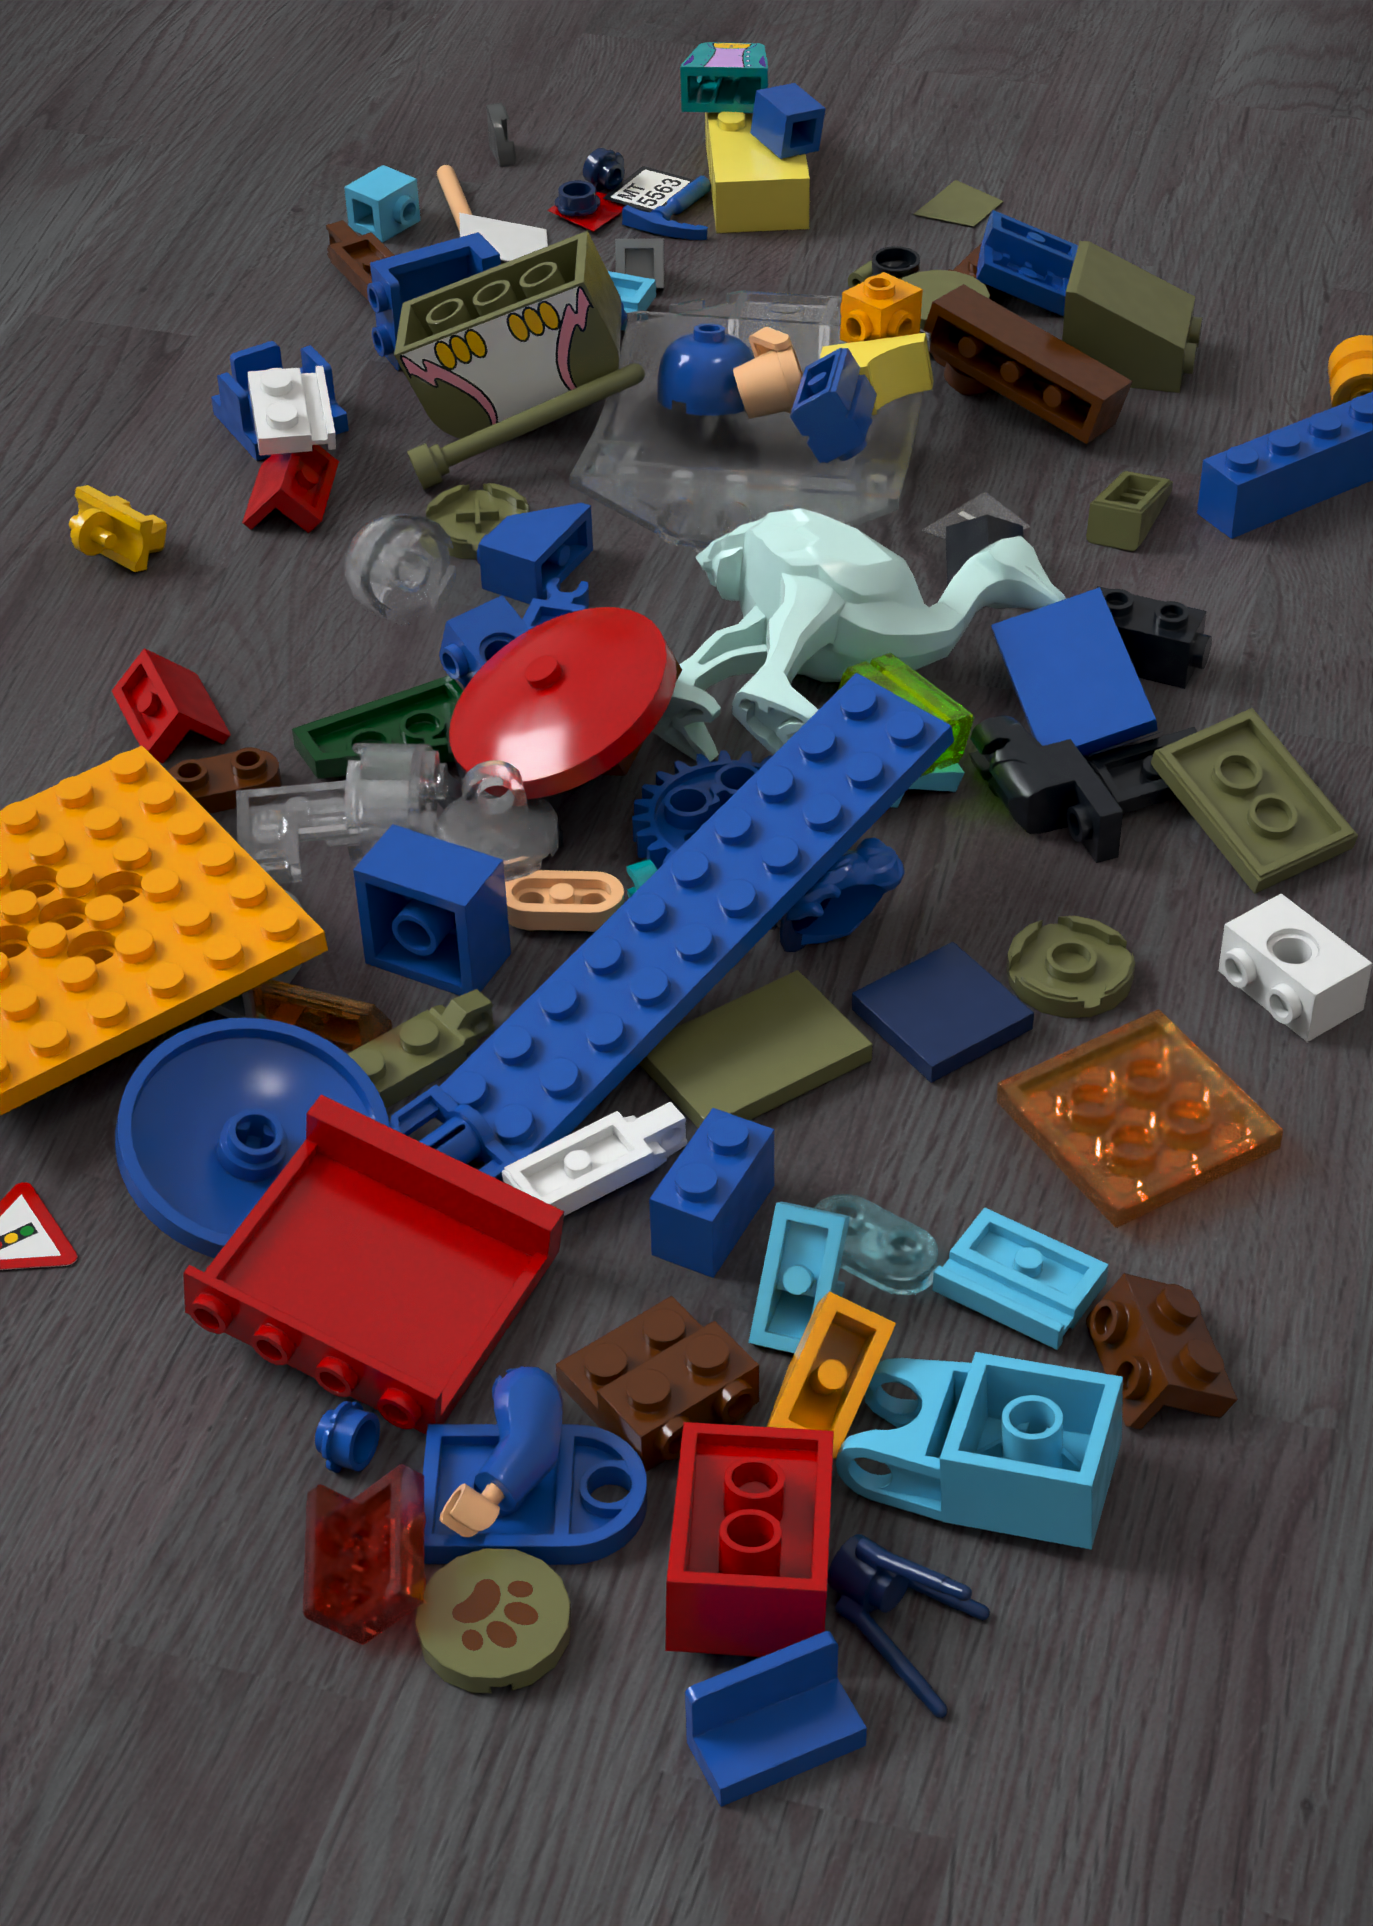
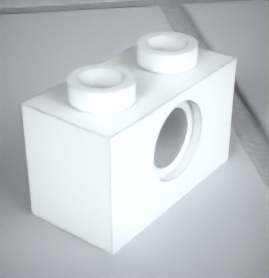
M1283 894L1275 896L1224 925L1218 971L1233 986L1243 990L1268 1010L1278 1022L1288 1026L1306 1042L1311 1041L1364 1010L1372 962Z

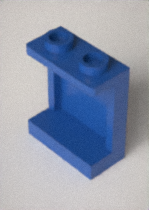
M479 232L370 262L372 283L367 285V294L370 305L375 312L377 327L372 328V340L379 356H385L397 371L402 370L394 356L402 303L501 265L500 253Z

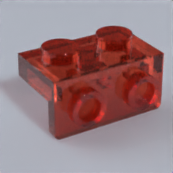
M400 1464L354 1499H350L321 1484L307 1493L303 1614L308 1620L364 1645L424 1603L426 1578L424 1576V1528L426 1515L424 1512L423 1474Z

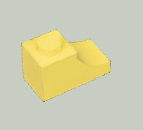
M926 333L822 346L819 359L841 347L842 349L848 348L860 366L859 375L865 374L877 393L872 415H877L878 409L895 399L917 392L932 390L934 380Z

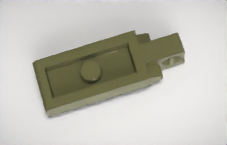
M475 989L452 999L446 1008L443 1005L432 1007L430 1011L427 1009L347 1055L368 1075L379 1092L385 1108H388L460 1067L467 1060L466 1053L477 1045L476 1040L495 1030L492 1013L493 1004L478 989Z

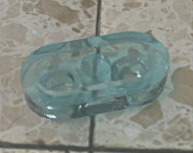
M833 1195L823 1199L814 1207V1209L850 1216L840 1268L883 1291L895 1295L916 1294L925 1290L933 1283V1272L938 1265V1246L935 1239L924 1229L856 1195Z

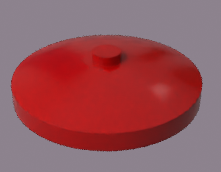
M597 607L570 612L548 620L526 631L505 645L480 668L465 687L455 706L450 722L449 741L452 753L474 785L486 793L497 797L534 799L551 796L578 787L621 762L656 727L670 703L676 684L677 670L673 652L659 628L650 619L632 610L616 607Z

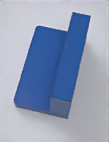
M830 1631L822 1632L690 1686L685 1691L687 1744L721 1807L866 1746L867 1727L838 1679V1644Z

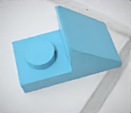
M782 1201L776 1202L748 1343L795 1353L817 1303L829 1291L842 1297L845 1282L838 1281L850 1216Z

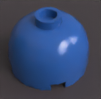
M696 325L694 333L685 334L667 346L662 355L657 378V401L663 407L671 410L672 400L686 403V414L719 416L743 412L744 405L734 377L733 368L755 358L751 348L738 337L725 333V327L721 325Z

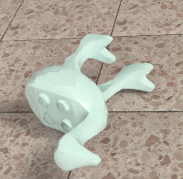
M803 508L770 512L765 517L740 525L732 532L712 541L707 548L696 556L702 569L705 570L710 584L717 587L721 598L729 601H739L744 618L739 624L716 631L690 658L679 664L682 672L676 681L672 698L664 715L652 732L692 759L696 760V755L702 753L711 762L719 754L704 722L711 723L720 715L721 707L705 690L730 676L755 674L736 693L732 702V714L774 755L818 711L812 703L791 686L796 674L805 675L821 682H847L855 673L871 679L917 670L947 657L962 637L975 613L985 606L995 609L1023 608L1035 610L1064 600L1066 597L1050 582L1034 548L1022 536L996 541L970 557L953 577L938 603L928 607L923 602L915 578L906 560L863 532L830 517Z

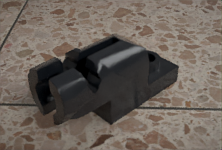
M1000 715L988 718L974 727L970 739L978 751L969 753L971 761L981 777L989 782V788L992 793L1000 798L1013 819L1027 833L1041 834L1068 827L1072 838L1076 842H1082L1096 863L1118 858L1123 810L1071 739L1042 746L1024 729L1019 721L1011 716Z

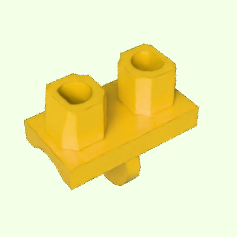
M89 485L76 487L75 497L78 502L79 512L78 515H74L69 521L70 537L74 548L88 556H95L100 553L133 572L147 570L149 553L159 552L164 549L167 530L166 521L155 515L145 516L132 509L130 502L119 496L110 497Z

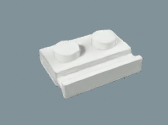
M315 366V373L301 374L300 368H271L248 372V386L259 455L312 451V445L327 444L328 450L336 449V434L323 366Z

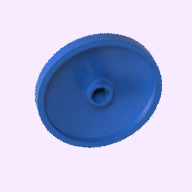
M246 1017L227 1018L199 1024L177 1033L152 1050L139 1064L126 1085L120 1102L115 1130V1150L118 1167L125 1186L146 1217L162 1232L191 1250L215 1258L306 1140V1113L321 1094L390 1127L389 1118L383 1100L368 1075L349 1055L330 1041L311 1031L281 1021Z

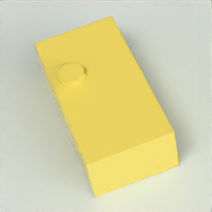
M705 112L706 150L716 233L809 229L810 177L806 154L780 159L750 133L753 113Z

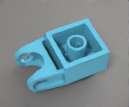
M975 1352L972 1363L910 1358H892L878 1363L865 1393V1403L874 1413L898 1428L892 1430L874 1429L849 1436L841 1444L835 1465L838 1475L849 1488L870 1500L945 1523L1092 1550L1122 1441V1376ZM888 1382L903 1384L910 1388L918 1399L910 1400L893 1397L887 1394L881 1385ZM855 1458H867L885 1463L891 1470V1473L886 1475L869 1473L856 1463Z

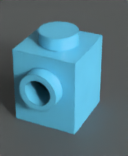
M382 165L344 187L348 225L355 232L362 235L372 232L383 243L421 221L417 179Z

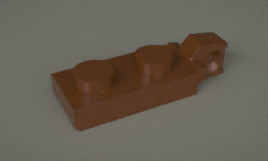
M344 220L326 225L330 241L327 255L331 263L369 301L367 285L372 283L370 262L395 255L372 232L358 236Z

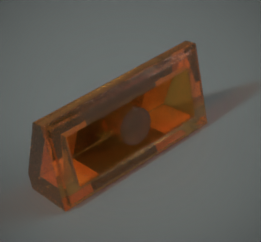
M272 979L252 988L257 1018L281 1021L301 1027L323 1037L340 1049L353 1051L392 1029L391 1020L374 1004Z

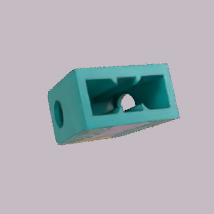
M715 42L699 44L680 66L682 112L753 113L756 90L768 88V62L765 45L760 43Z

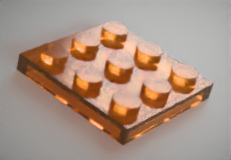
M1159 1009L1000 1081L997 1085L996 1102L1115 1228L1260 1159L1281 1147L1283 1129Z

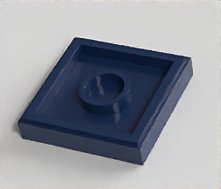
M954 942L852 993V1010L931 1083L1033 1029L1034 1012Z

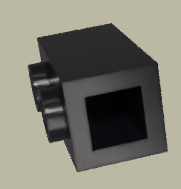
M1100 587L1138 678L1185 689L1195 668L1204 669L1209 658L1212 636L1204 634L1207 611L1187 607L1175 601L1165 602L1134 595L1123 589Z

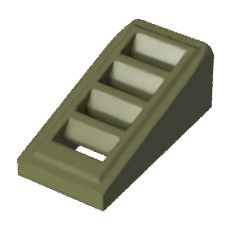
M1129 471L1122 472L1090 503L1087 540L1093 544L1128 551L1136 550L1146 538L1169 498L1173 488V481Z

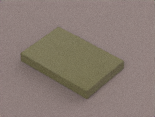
M1253 708L1154 751L1151 765L1254 894L1354 848L1358 834Z
M796 970L672 1029L639 1065L695 1126L699 1128L712 1108L750 1121L871 1061L873 1044L804 975Z

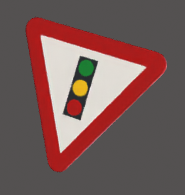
M27 1182L16 1184L0 1201V1270L68 1266L73 1264L77 1260V1253L32 1185Z

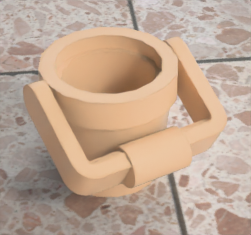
M763 327L749 336V342L755 358L733 368L737 387L749 419L780 412L790 414L803 374L789 335L769 327Z

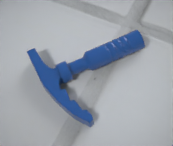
M699 176L667 200V205L658 206L651 212L641 211L626 205L622 208V225L669 237L707 240L708 227L687 223L681 224L670 219L673 214L678 215L709 193L711 191V183L705 176Z

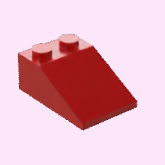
M683 1422L666 1581L665 1651L763 1657L825 1632L834 1431Z

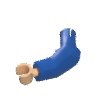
M521 1366L516 1369L506 1370L507 1374L504 1378L499 1375L495 1379L492 1387V1398L500 1441L475 1475L474 1483L482 1491V1494L465 1483L461 1484L451 1495L439 1517L444 1525L463 1537L469 1538L479 1531L489 1528L495 1522L500 1509L504 1512L513 1510L557 1463L562 1429L563 1398L559 1385L554 1378L539 1367Z

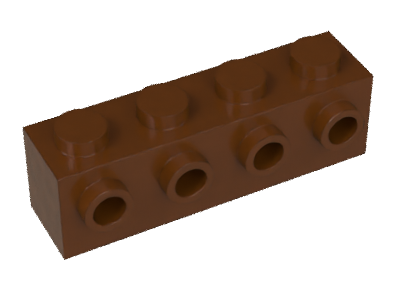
M964 284L932 302L922 333H926L928 350L931 354L1086 444L1116 424L1133 382Z

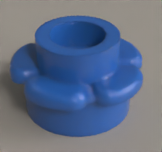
M344 1401L335 1410H328L322 1416L315 1434V1446L317 1451L322 1453V1457L326 1459V1468L335 1473H339L342 1467L354 1471L363 1470L370 1463L378 1445L380 1436L379 1419L376 1414L364 1411L362 1405L358 1402Z

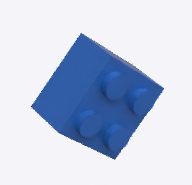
M392 824L353 869L365 964L461 996L475 989L481 992L510 956L511 947L503 859Z

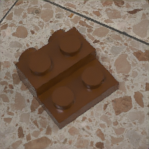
M673 1296L666 1298L556 1363L557 1383L599 1428L614 1433L633 1447L642 1460L645 1472L666 1459L673 1460L680 1457L683 1422L733 1423L743 1418L753 1405L759 1402V1364L715 1320L702 1327Z

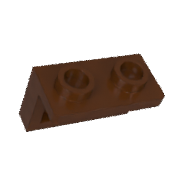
M1124 1273L1088 1314L1086 1325L1105 1374L1123 1377L1122 1418L1126 1427L1141 1430L1163 1405L1221 1418L1238 1400L1225 1371L1224 1361L1216 1350L1202 1317L1200 1304L1190 1289L1177 1284H1166Z

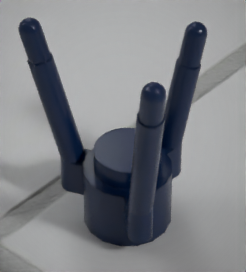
M856 1534L850 1537L836 1553L828 1571V1585L842 1595L836 1604L835 1612L859 1628L935 1717H945L948 1713L946 1704L870 1616L869 1612L876 1609L883 1613L891 1611L901 1601L908 1587L978 1620L988 1619L990 1615L989 1608L971 1599L972 1590L967 1585L895 1555L865 1535Z

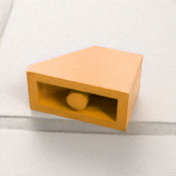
M829 1291L817 1303L787 1369L767 1427L834 1431L833 1460H835L896 1323Z

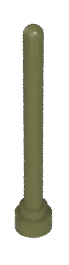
M637 363L629 364L440 448L438 444L428 447L424 443L408 450L407 454L423 490L443 482L441 476L450 473L449 467L639 384L645 377L644 368Z

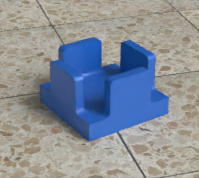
M274 341L232 353L230 356L232 376L228 372L217 375L220 394L211 397L214 415L256 461L269 458L271 455H259L248 386V372L271 368L283 369L280 347ZM311 345L301 348V374L315 373V366H323L335 434L349 431L347 413L338 405L335 399L330 364Z

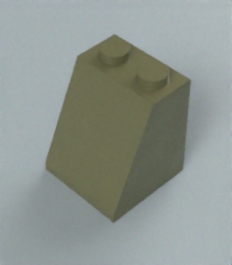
M1079 241L1065 294L1062 341L1132 380L1130 388L1180 393L1184 373L1193 374L1203 317L1193 316L1195 296L1090 241Z

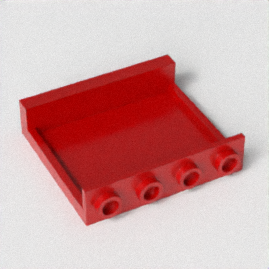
M321 1094L306 1113V1140L205 1272L191 1265L183 1272L185 1313L191 1315L199 1326L215 1334L226 1333L252 1346L266 1361L275 1365L287 1364L315 1378L319 1385L331 1394L339 1397L351 1396L378 1410L394 1426L402 1429L414 1428L427 1435L428 1424H444L559 1253L564 1211Z

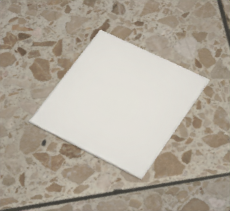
M459 213L460 237L479 232L500 253V260L511 261L548 246L546 229Z

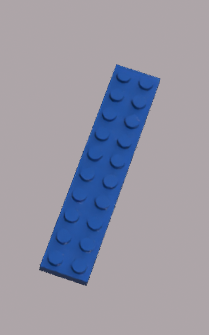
M855 673L439 1087L458 1105L466 1104L478 1111L488 1123L495 1139L518 1160L568 1136L955 742L951 725L864 676Z

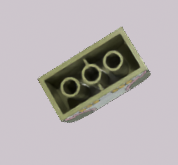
M585 231L402 303L394 356L432 422L447 434L462 439L618 370L622 315L621 299L589 232Z

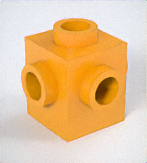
M882 272L876 276L868 277L864 282L842 292L840 340L852 343L920 334L923 289Z

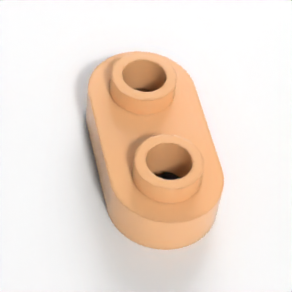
M526 870L515 873L505 880L508 923L513 927L528 931L596 932L624 904V888L622 883L613 875L605 872Z

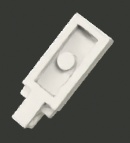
M672 1102L639 1118H636L634 1115L623 1118L616 1111L504 1167L505 1170L502 1171L503 1182L563 1210L564 1216L654 1171L655 1168L657 1169L667 1161V1157L686 1146V1119Z

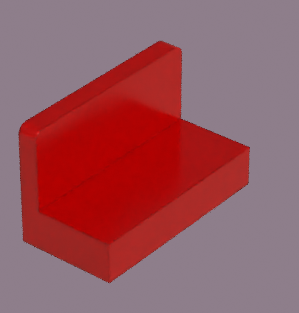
M312 445V451L272 454L259 469L242 524L251 530L274 508H277L306 532H311L322 522L339 461L319 445Z
M145 648L112 689V693L139 745L143 746L162 764L190 729L221 744H224L231 736L199 676L195 672Z

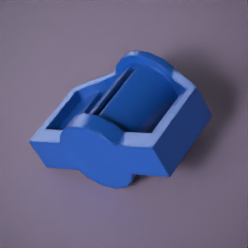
M437 1084L391 1115L390 1128L407 1136L436 1117L443 1124L419 1142L465 1164H469L473 1160L477 1162L484 1161L486 1165L479 1169V1171L502 1182L504 1167L518 1161L514 1155L495 1139L488 1123L478 1111L466 1104L458 1105Z

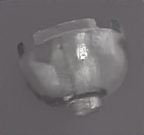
M412 513L382 514L369 521L351 539L345 555V578L353 598L366 612L401 626L412 625L408 621L421 614H424L426 620L435 616L449 599L456 580V566L450 565L448 547L454 549L450 536L439 523Z

